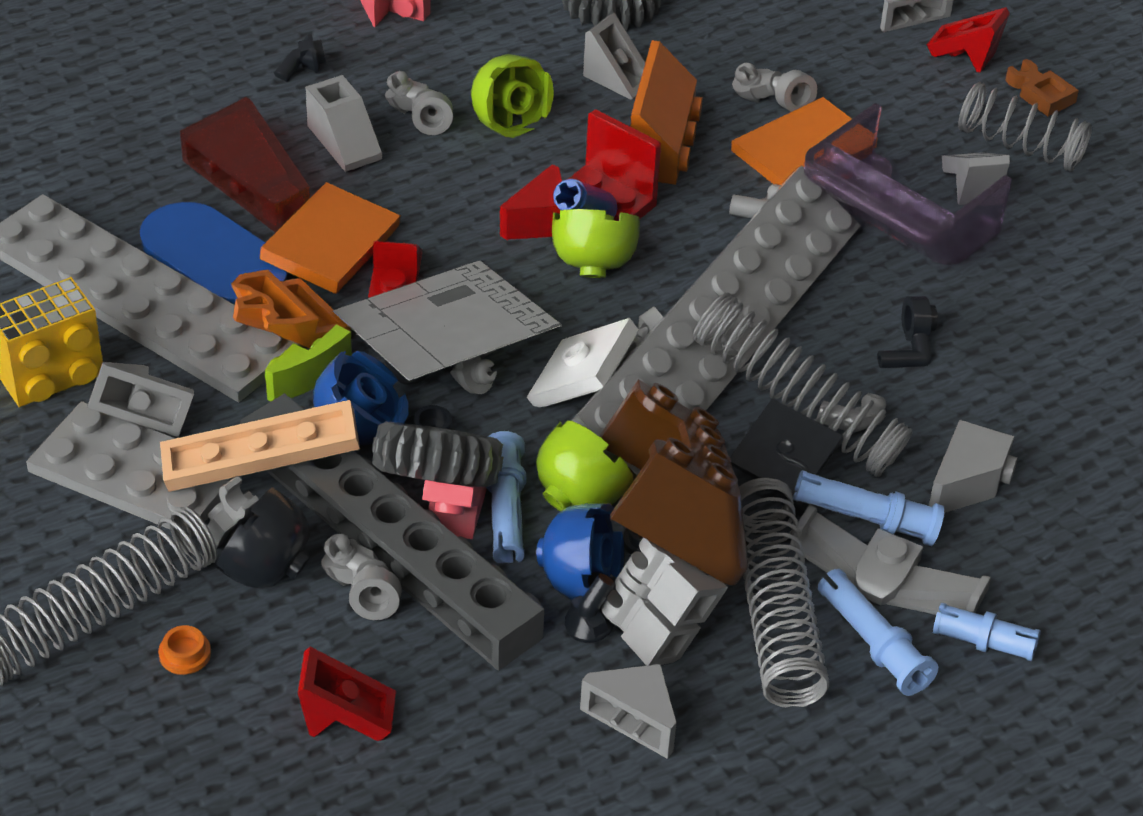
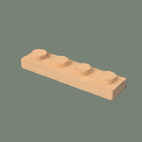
M350 400L160 442L163 480L168 492L360 449L354 409Z

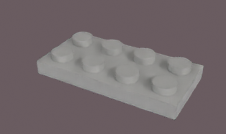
M82 401L26 461L27 469L30 473L155 524H158L162 518L170 519L172 512L181 507H188L194 510L205 522L208 519L209 512L221 502L219 496L220 487L233 479L229 478L168 492L163 480L160 442L176 438L148 427L87 408L88 404ZM184 521L186 530L190 538H192L195 533ZM170 523L162 524L163 527L170 529Z

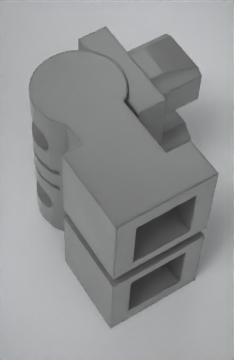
M643 537L639 543L641 552H634L614 581L616 590L610 592L600 608L608 620L622 629V639L646 666L674 663L682 657L701 627L697 623L707 620L728 587L723 582L710 575H706L702 570Z

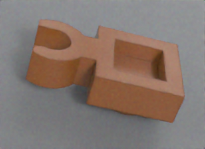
M1028 59L1022 61L1020 71L1013 66L1008 67L1006 82L1014 88L1021 89L1020 97L1032 106L1037 103V109L1047 117L1056 110L1059 112L1076 103L1079 90L1051 70L1042 74L1038 71L1037 65Z

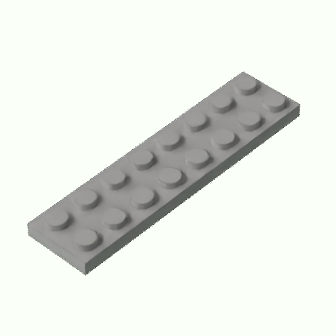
M44 194L0 223V260L43 286L72 277L95 308L98 319L238 403L266 381L265 369L270 361L280 356L294 343L273 332L236 322L233 319L234 304Z

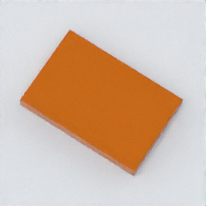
M822 97L732 140L731 151L771 183L782 185L801 165L814 178H817L875 149L878 138Z
M326 182L261 247L260 260L337 294L373 255V242H385L397 229L401 215Z

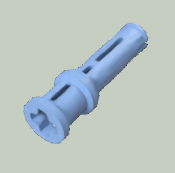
M499 431L488 436L498 439L503 444L501 456L504 457L502 471H499L497 483L486 487L492 493L493 559L497 563H513L514 550L516 560L521 562L524 558L520 495L526 485V471L521 466V458L525 453V442L516 433Z
M803 470L800 472L794 491L797 492L793 495V500L817 505L828 510L879 524L881 530L891 534L897 531L921 538L924 545L931 547L938 538L944 517L943 505L935 503L930 507L906 500L905 494L899 492L890 493L888 496L877 494Z
M834 569L827 573L836 583L838 589L832 587L822 577L818 584L819 593L825 596L860 634L864 641L870 645L872 661L879 667H886L897 679L896 685L903 695L911 696L927 688L938 673V664L932 657L923 656L912 645L911 634L902 627H892L885 617L877 611L848 579L843 570Z

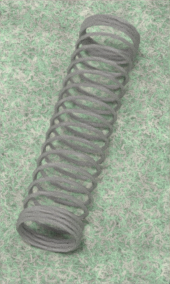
M729 292L722 294L701 317L693 332V340L697 341L702 347L711 344V354L718 355L723 353V363L729 364L735 361V372L746 371V380L749 382L759 378L758 389L760 391L770 388L771 399L783 396L782 404L787 407L795 404L794 410L798 411L803 397L819 380L826 369V365L822 364L813 373L801 393L790 403L785 404L791 388L808 370L814 360V356H809L796 371L788 386L777 395H774L779 379L795 363L802 352V347H797L784 362L776 377L767 385L762 386L766 372L789 346L790 338H785L778 345L762 371L754 377H750L754 364L776 339L779 333L778 329H774L768 334L755 352L752 360L739 369L738 365L742 355L762 334L767 321L762 320L747 337L739 353L727 360L729 348L749 327L755 317V312H749L736 327L727 344L720 350L715 351L717 340L729 329L743 309V303H738V299L734 298ZM834 373L826 381L813 402L801 411V414L805 415L807 413L806 416L811 417L817 403L837 380V373ZM846 382L838 390L826 410L814 421L822 425L824 424L829 412L850 387L849 382ZM858 391L851 398L840 416L828 428L837 431L841 421L862 396L861 391ZM870 400L856 417L853 424L842 434L844 440L841 450L842 453H848L856 448L853 457L854 462L863 461L868 457L866 471H870V474H874V477H879L885 468L895 461L908 443L913 432L904 423L896 426L898 418H895L885 429L878 441L858 458L865 440L886 414V410L882 409L869 425L866 432L853 445L845 449L854 429L874 405V401Z
M753 479L739 487L741 501L751 493L764 489L778 490L788 498L787 500L777 497L761 498L742 508L744 513L749 507L760 502L779 501L785 504L781 509H766L750 516L743 514L744 530L747 531L745 533V540L749 543L746 549L747 553L751 554L747 558L748 566L749 564L754 566L751 571L749 568L743 574V579L745 580V591L747 592L753 636L756 642L755 647L758 655L763 695L770 703L779 707H804L816 702L825 695L829 688L827 668L823 665L825 660L824 654L821 652L822 642L819 640V629L816 627L817 617L814 614V604L811 601L812 592L809 589L810 583L807 577V567L804 565L805 557L802 553L800 531L797 529L798 522L795 517L792 491L786 483L778 479ZM775 512L768 516L756 517L761 514ZM787 516L790 517L787 522L783 521ZM782 525L772 530H756L762 526ZM787 526L792 529L789 534L777 532ZM751 533H769L754 540L747 538ZM784 536V538L772 542H758L764 538ZM788 538L794 540L791 546L778 544L786 541ZM754 544L771 545L756 552L750 550ZM786 548V550L777 553L762 554L766 550ZM790 550L796 552L794 557L780 556L788 553ZM756 556L774 557L759 564L752 562ZM779 560L787 561L779 565L765 566V564L769 562ZM792 562L798 564V567L795 570L779 569L784 566L790 565ZM758 568L778 569L769 571L761 576L754 573ZM782 572L790 573L781 577L767 578L770 575ZM795 574L801 576L798 582L782 581L772 583L764 588L756 585L761 580L781 581ZM751 577L756 578V580L753 583L750 580ZM792 585L783 589L769 590L777 586ZM797 586L803 588L800 594L786 593L774 596L768 600L758 598L763 592L783 593ZM753 589H756L759 592L756 595H754ZM792 598L786 601L772 602L777 599ZM798 599L806 601L802 607L787 606L777 608L769 613L761 610L766 604L786 605ZM756 601L761 603L758 607L755 606ZM787 610H795L789 613L776 614L778 612H783ZM801 611L808 614L805 619H788L773 625L763 623L771 616L789 617ZM758 613L763 615L760 620L757 618ZM788 623H795L789 626H780ZM802 624L810 626L806 632H790L775 638L766 636L770 630L776 628L790 630ZM760 626L766 628L762 633L759 630ZM790 636H796L793 638L782 639ZM804 637L813 639L808 645H792L777 651L768 648L776 641L794 642ZM763 638L769 641L765 645L761 642ZM808 649L815 652L810 658H787L777 663L770 661L774 656L781 653L795 655ZM765 651L771 653L768 658L764 656ZM767 664L772 665L769 669H766ZM792 670H812L810 673L796 677L778 676ZM815 673L821 676L820 680L814 685L799 690L779 689L770 684L773 679L798 681L811 677ZM770 689H772V690H774V691H776V692H780V693L793 692V693H799L800 695H795V696L779 695V694H776V693L772 692ZM788 698H799L796 700H785ZM789 702H799L797 704H785Z
M181 507L172 512L170 519H160L157 527L147 526L143 535L139 533L133 534L130 543L121 541L116 550L106 549L103 558L92 557L89 566L84 564L78 565L75 574L70 572L64 573L61 582L56 580L49 581L47 590L42 588L35 589L33 599L24 596L21 597L18 607L12 604L7 605L4 615L0 614V618L5 622L7 632L15 649L21 653L28 666L35 667L36 659L29 643L21 631L9 619L8 612L10 609H14L19 613L25 633L30 642L34 643L37 647L39 654L43 658L49 659L50 650L48 644L35 622L23 611L24 601L33 604L36 617L44 634L49 636L56 649L63 650V637L51 616L37 602L38 593H43L47 596L50 609L57 624L64 629L70 641L77 642L78 632L71 616L78 621L83 632L91 634L93 626L86 610L91 612L97 624L105 626L107 618L100 602L104 603L112 617L119 618L121 610L115 595L123 602V606L126 609L133 610L134 599L129 587L134 591L138 600L147 602L148 592L143 580L146 581L153 593L160 594L162 585L157 572L163 578L166 585L174 586L175 575L171 565L181 578L188 577L189 570L186 560L190 563V567L193 570L201 571V568L211 565L217 558V549L213 536L205 522L194 510L188 507ZM184 521L195 533L201 544L204 556L198 551L190 538ZM163 523H170L173 540L161 529ZM149 531H157L160 548L148 537ZM162 536L175 550L183 565L185 574L179 572L173 565L164 546ZM136 538L143 539L147 557L134 545ZM149 544L164 562L171 582L165 579L159 572V568L150 552ZM122 546L130 547L135 567L121 553L120 549ZM189 552H191L196 557L197 561H195L189 555ZM113 553L116 555L122 576L107 561L108 554ZM136 553L151 571L156 581L157 589L152 587L146 580ZM186 555L194 561L195 565L188 560ZM122 560L138 580L144 597L137 594L132 587ZM99 561L103 563L104 573L109 585L93 569L94 562ZM81 569L89 571L95 593L79 577ZM109 569L124 588L130 605L125 603L119 596ZM67 577L75 579L82 603L65 585ZM95 577L110 596L116 613L106 605ZM52 585L61 587L64 601L71 616L60 601L51 593ZM81 585L96 604L102 621L96 618L91 611ZM68 595L81 611L88 629L77 619V614L71 605ZM54 603L68 621L74 637L63 627V622L57 613ZM40 612L47 619L52 629L54 630L58 638L59 644L54 642L52 637L49 635V630L47 629ZM27 622L37 634L45 652L41 651L35 643ZM13 631L16 633V635L24 645L30 660H28L21 652V647L19 646ZM0 633V685H3L8 680H12L13 674L20 675L21 667L14 651ZM8 653H9V655H10V657H11V659H12V661H13V663H14V665H15V668H13V666H12V663H11V661H10V658H9V656H8Z

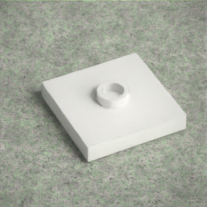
M627 318L562 339L529 392L528 400L533 406L540 408L597 392L612 377L639 329L631 318Z

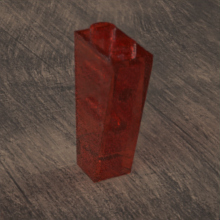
M245 97L180 130L183 161L275 233L310 199L308 183L249 98Z

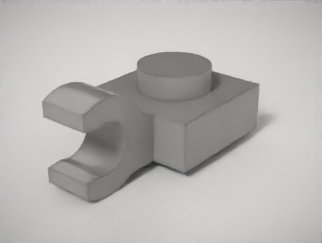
M236 476L220 487L219 496L221 502L208 514L210 522L207 527L213 536L216 549L230 540L240 524L244 526L253 515V512L250 510L259 500L250 491L243 495L240 489L242 479L239 476Z

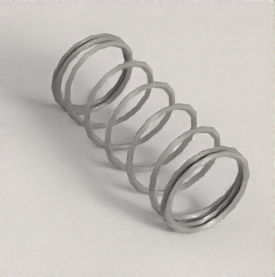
M981 82L974 84L970 89L959 115V130L967 134L973 132V129H970L972 124L966 128L968 125L966 120L977 93L978 98L968 123L972 121L973 124L977 121L984 105L986 85ZM997 88L992 90L984 114L973 128L975 129L978 125L982 124L983 137L987 141L992 140L996 135L994 134L992 137L986 135V122L988 113L997 96ZM1015 95L1009 104L1005 120L997 130V133L1003 130L1002 140L1007 149L1013 147V144L1023 137L1024 153L1030 156L1033 155L1034 151H1027V135L1037 112L1038 104L1035 103L1032 106L1026 126L1013 144L1008 145L1006 142L1008 121L1017 104L1018 97ZM1057 110L1054 111L1047 132L1035 149L1037 150L1044 144L1043 156L1047 164L1052 163L1055 159L1049 160L1047 158V146L1050 133L1058 117ZM1078 118L1074 120L1068 138L1056 156L1058 157L1064 152L1063 167L1069 172L1073 171L1076 164L1081 161L1092 131L1090 122L1087 123L1086 120L1078 126ZM1080 138H1081L1080 144H1079V146H1078V148H1077V151H1076V153H1075L1076 147H1077V145H1078V143H1079V140H1080ZM1076 160L1075 165L1071 168L1072 163Z

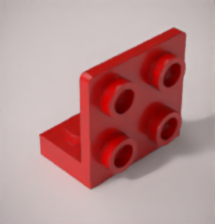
M594 109L588 114L585 166L568 179H576L610 192L617 202V213L614 216V220L619 221L620 212L635 215L641 219L656 207L661 143Z

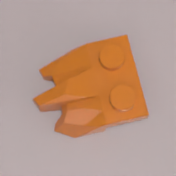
M267 269L240 274L231 283L238 298L235 301L233 319L236 322L273 332L286 340L308 348L311 347L316 339L322 338L336 324L349 331L351 329L301 278L280 281Z

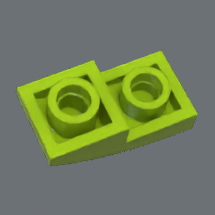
M336 324L322 338L316 339L309 350L293 343L280 356L273 358L265 369L267 400L273 401L284 393L288 397L294 398L314 389L321 373L339 353L346 351L345 355H352L351 331Z

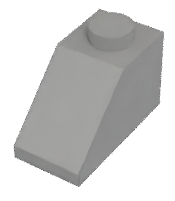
M959 420L934 480L929 506L932 507L935 503L943 505L944 513L995 498L1001 482L1010 485L1016 468L1018 457L1010 455L1014 436Z

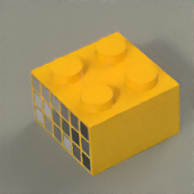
M72 277L0 303V380L18 407L32 402L44 401L52 394L75 385L88 384L98 377L103 359L96 311Z

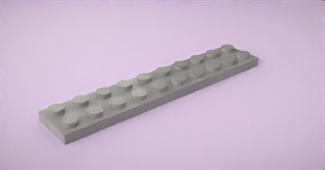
M801 165L777 189L618 367L608 382L593 395L571 421L588 428L600 436L638 379L651 387L654 383L667 387L678 397V403L692 411L695 407L707 410L737 374L734 369L735 361L725 364L723 363V353L713 355L711 354V344L702 347L697 341L693 340V332L707 309L718 297L728 292L738 299V303H743V309L737 319L717 340L715 351L720 350L727 344L736 327L749 312H755V317L749 327L729 348L727 360L739 353L747 337L762 320L767 321L762 334L742 355L738 365L739 369L742 368L768 334L775 329L861 225ZM607 450L604 451L613 463L619 458ZM626 462L633 474L634 481L641 470Z

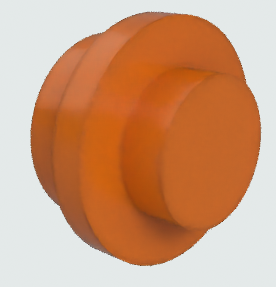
M182 625L174 627L165 634L158 650L159 660L162 666L171 673L180 675L195 673L206 666L210 660V642L199 629L193 626Z

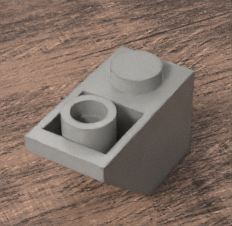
M343 75L305 87L307 126L345 172L382 160V151L363 99Z

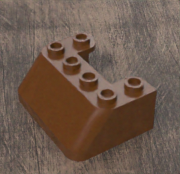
M638 379L599 436L609 444L605 450L621 457L641 470L610 514V517L617 523L717 580L734 586L748 569L741 493L737 484L738 479L733 472L731 458L728 456L724 444L725 440L717 429L719 422L713 415L700 407H695L692 411L678 403V397L667 387L659 383H654L651 387Z

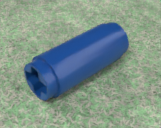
M576 179L564 180L554 190L553 199L560 210H605L606 215L615 216L617 213V202L610 192Z

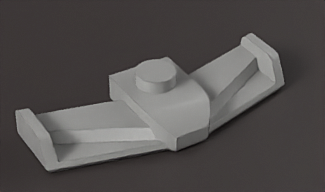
M809 504L798 521L797 529L800 531V541L804 557L827 573L834 569L843 570L848 579L865 598L876 604H887L936 615L937 612H940V604L946 603L949 606L976 613L989 589L991 577L983 575L979 579L917 566L921 559L923 546L879 528L869 544L866 545L817 513V508ZM791 539L790 546H791V545L793 544V542H794L793 539Z

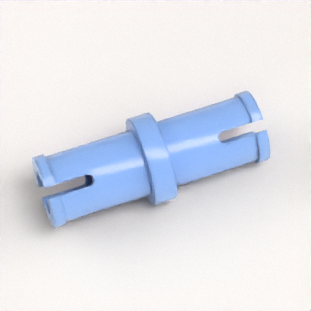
M946 603L940 604V612L936 614L933 634H941L976 644V650L987 652L988 648L1033 661L1034 651L1036 652L1041 630H1034L998 620L996 613L986 611L985 615L949 606Z

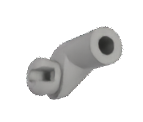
M772 184L769 186L767 197L762 199L733 194L729 215L752 219L781 185Z
M866 394L861 400V407L852 408L841 421L838 429L846 431L853 424L865 405L870 400H873L874 405L856 426L853 433L867 429L878 413L886 408V400L876 394ZM823 400L817 417L826 410L830 402ZM836 404L829 412L824 424L830 426L840 416L845 407Z

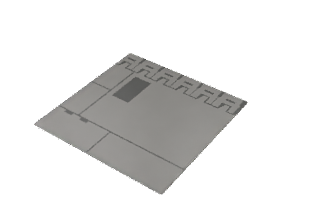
M476 261L333 310L341 320L407 380L424 376L561 326V323L481 261Z

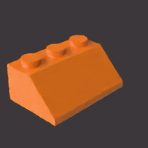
M652 40L632 109L630 127L661 143L658 182L676 185L679 171L687 172L691 147L687 146L694 145L697 122L694 121L699 122L703 97H696L697 79L660 41Z

